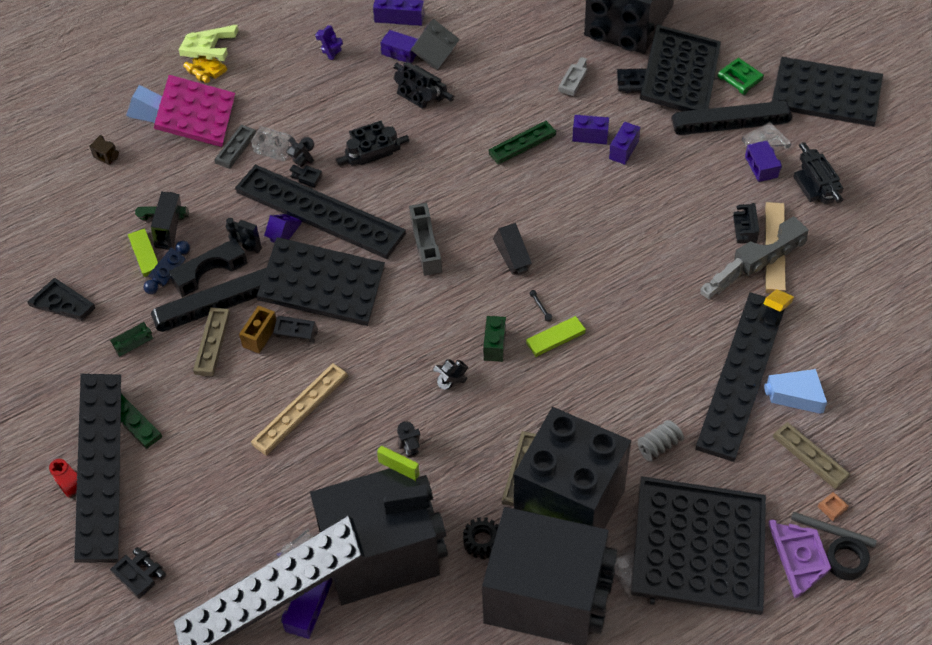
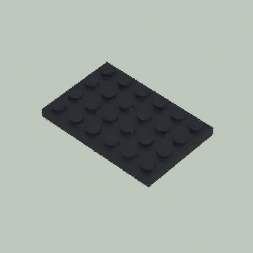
M657 24L639 99L681 111L708 109L721 41Z
M781 56L772 102L786 101L791 112L874 127L883 74Z
M277 237L257 294V300L368 326L385 262Z

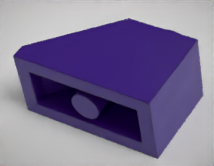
M287 214L270 215L264 236L270 238V241L275 243L277 237L289 240L302 224V221Z

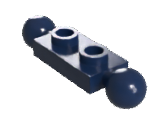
M179 241L176 244V250L171 247L148 276L152 280H147L143 285L144 291L147 294H155L159 288L158 284L164 287L170 279L168 271L180 266L186 258L182 255H186L190 251V244L187 241Z

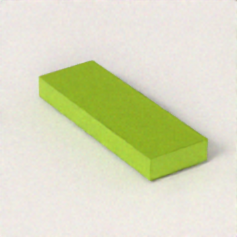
M144 228L127 235L143 277H147L158 264V261Z
M574 316L526 339V344L535 357L585 334L586 329L578 318Z

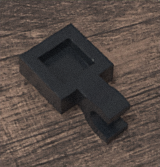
M292 165L290 168L292 172L291 178L298 179L300 183L314 188L322 177L321 170L307 165L304 169L296 165Z

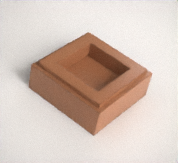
M834 492L818 504V508L832 521L848 510L849 507Z

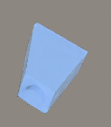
M139 85L132 96L126 116L155 123L162 96Z
M816 369L769 375L767 384L764 385L765 393L769 395L771 403L819 414L824 413L827 401Z

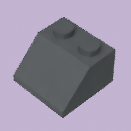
M432 19L411 48V51L438 70L454 49L459 38L435 19Z

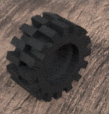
M478 517L477 522L473 519L470 521V525L467 523L465 526L466 530L464 529L463 543L469 555L473 553L474 558H477L478 555H480V559H484V555L490 558L499 526L494 524V520L491 519L488 522V518L484 517V521H481V517ZM484 532L490 535V541L485 544H479L474 540L476 534Z

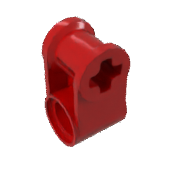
M53 460L49 465V471L64 494L71 498L77 493V472L65 460Z

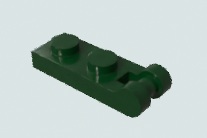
M181 206L179 220L189 217V209L186 206ZM138 207L135 210V214L140 220L146 221L149 217H154L156 207Z

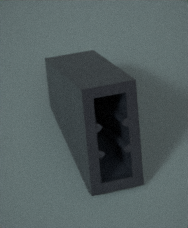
M161 191L151 224L155 248L169 250L171 247H174L181 209L180 194Z
M516 223L498 228L493 240L512 274L527 272L532 262Z

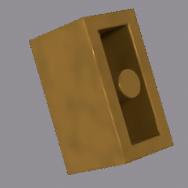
M257 306L239 334L243 348L260 354L274 331L277 320L275 311Z

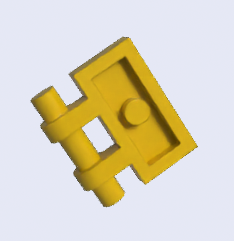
M201 55L198 58H193V63L185 62L183 65L188 73L194 74L199 81H204L205 83L210 82V76L216 79L227 71L226 65L215 57L209 60L206 59V56Z

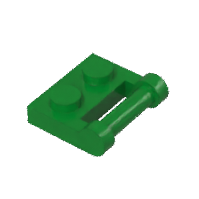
M738 57L720 70L717 77L734 86L742 95H746L752 87L763 80L764 75ZM729 73H731L732 75H734L735 77H737L739 80H741V81L744 82L745 84H741L739 81H737L736 79H734L733 77H731V76L729 75Z

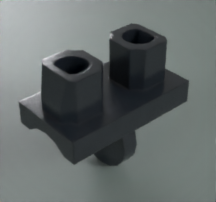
M291 137L289 139L291 146L286 152L293 158L292 161L301 168L307 161L312 164L314 159L309 151L314 148V141L310 137H305L298 144Z
M446 359L443 365H435L433 368L435 372L440 373L437 383L444 390L450 389L453 383H465L468 379L464 376V373L469 367L461 360L454 362L451 359Z
M408 421L400 423L397 428L399 449L404 448L407 457L418 454V449L420 448L419 429H415L414 425Z

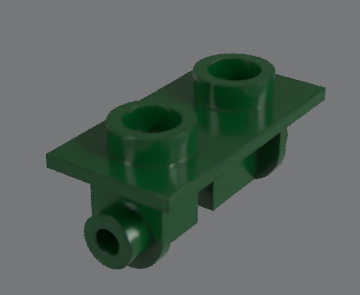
M142 322L114 337L110 342L120 357L153 339L150 328L146 326L145 322Z

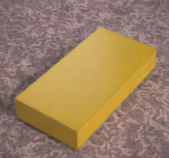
M776 289L765 298L763 304L781 312L792 303L794 296Z

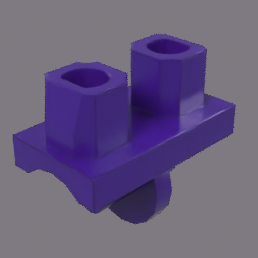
M330 25L324 30L320 29L315 34L316 39L322 42V53L327 54L328 58L333 60L335 55L341 52L343 40L336 37Z

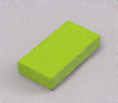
M380 446L377 450L379 463L415 481L420 475L417 462L384 446Z

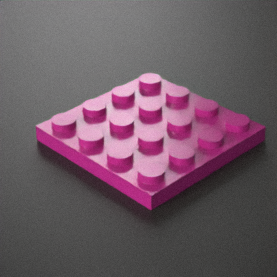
M168 75L153 129L222 147L235 93Z

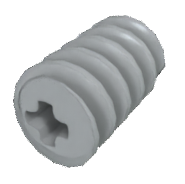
M666 420L663 424L651 430L650 433H646L644 437H640L638 439V447L643 457L651 462L653 460L652 456L655 458L659 456L658 451L663 454L665 448H672L671 443L677 445L678 440L683 441L684 435L674 422Z

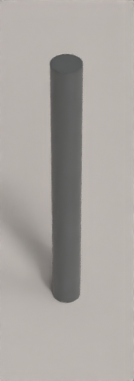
M794 511L791 520L840 537L856 538L872 548H875L877 542L876 539Z

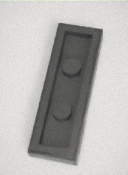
M241 125L214 159L215 164L230 169L256 136V130Z

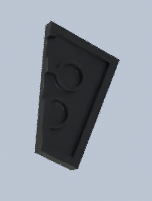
M53 278L27 302L30 307L78 320H83L95 309V305L56 278Z

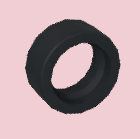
M853 537L835 539L830 544L827 552V558L831 566L830 572L843 580L860 578L865 573L870 560L869 551L865 544ZM839 549L852 550L859 556L860 565L856 568L842 566L835 559L836 551Z

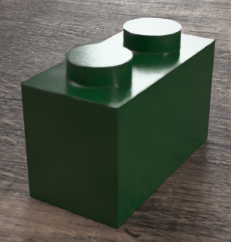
M486 317L483 346L484 361L503 362L506 317Z

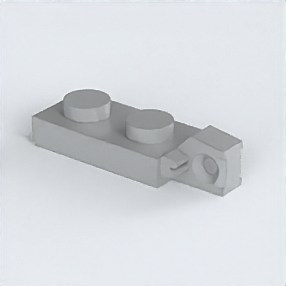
M580 57L577 64L570 65L558 87V92L571 96L575 95L587 74L586 58Z
M737 258L730 262L722 272L717 273L710 283L703 285L700 289V294L707 299H710L715 294L719 295L742 275L743 261Z

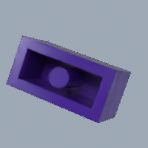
M389 30L380 42L381 55L402 62L412 63L417 54L411 51V48L417 41V38Z
M575 115L572 142L607 145L609 117Z
M624 121L610 144V160L626 164L639 142V126Z
M768 141L747 145L745 158L757 181L762 182L778 178L779 172L782 169L781 161L775 156L774 149L769 145Z

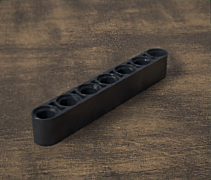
M786 101L682 111L673 114L671 120L677 135H688L787 124L793 117Z
M266 268L154 308L151 311V317L157 331H168L209 315L210 308L227 309L257 298Z

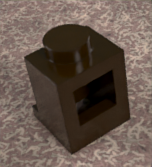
M102 135L89 145L93 158L107 165H110L119 156L116 146L112 142L104 140Z

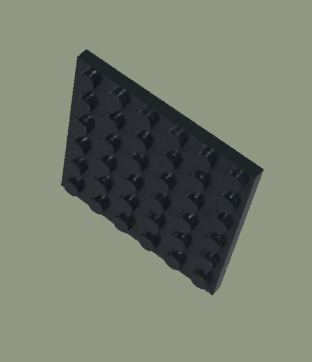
M641 476L631 595L762 615L764 612L766 495Z

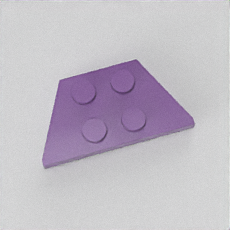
M769 520L768 525L795 598H798L830 572V563L816 529L801 528L794 524L786 526L777 524L776 520Z

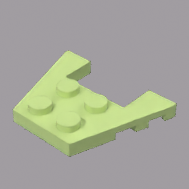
M232 25L187 34L179 48L180 56L198 58L201 55L206 56V59L209 60L216 57L219 61H225L228 55L227 48L214 47L219 38H235L238 33V26Z

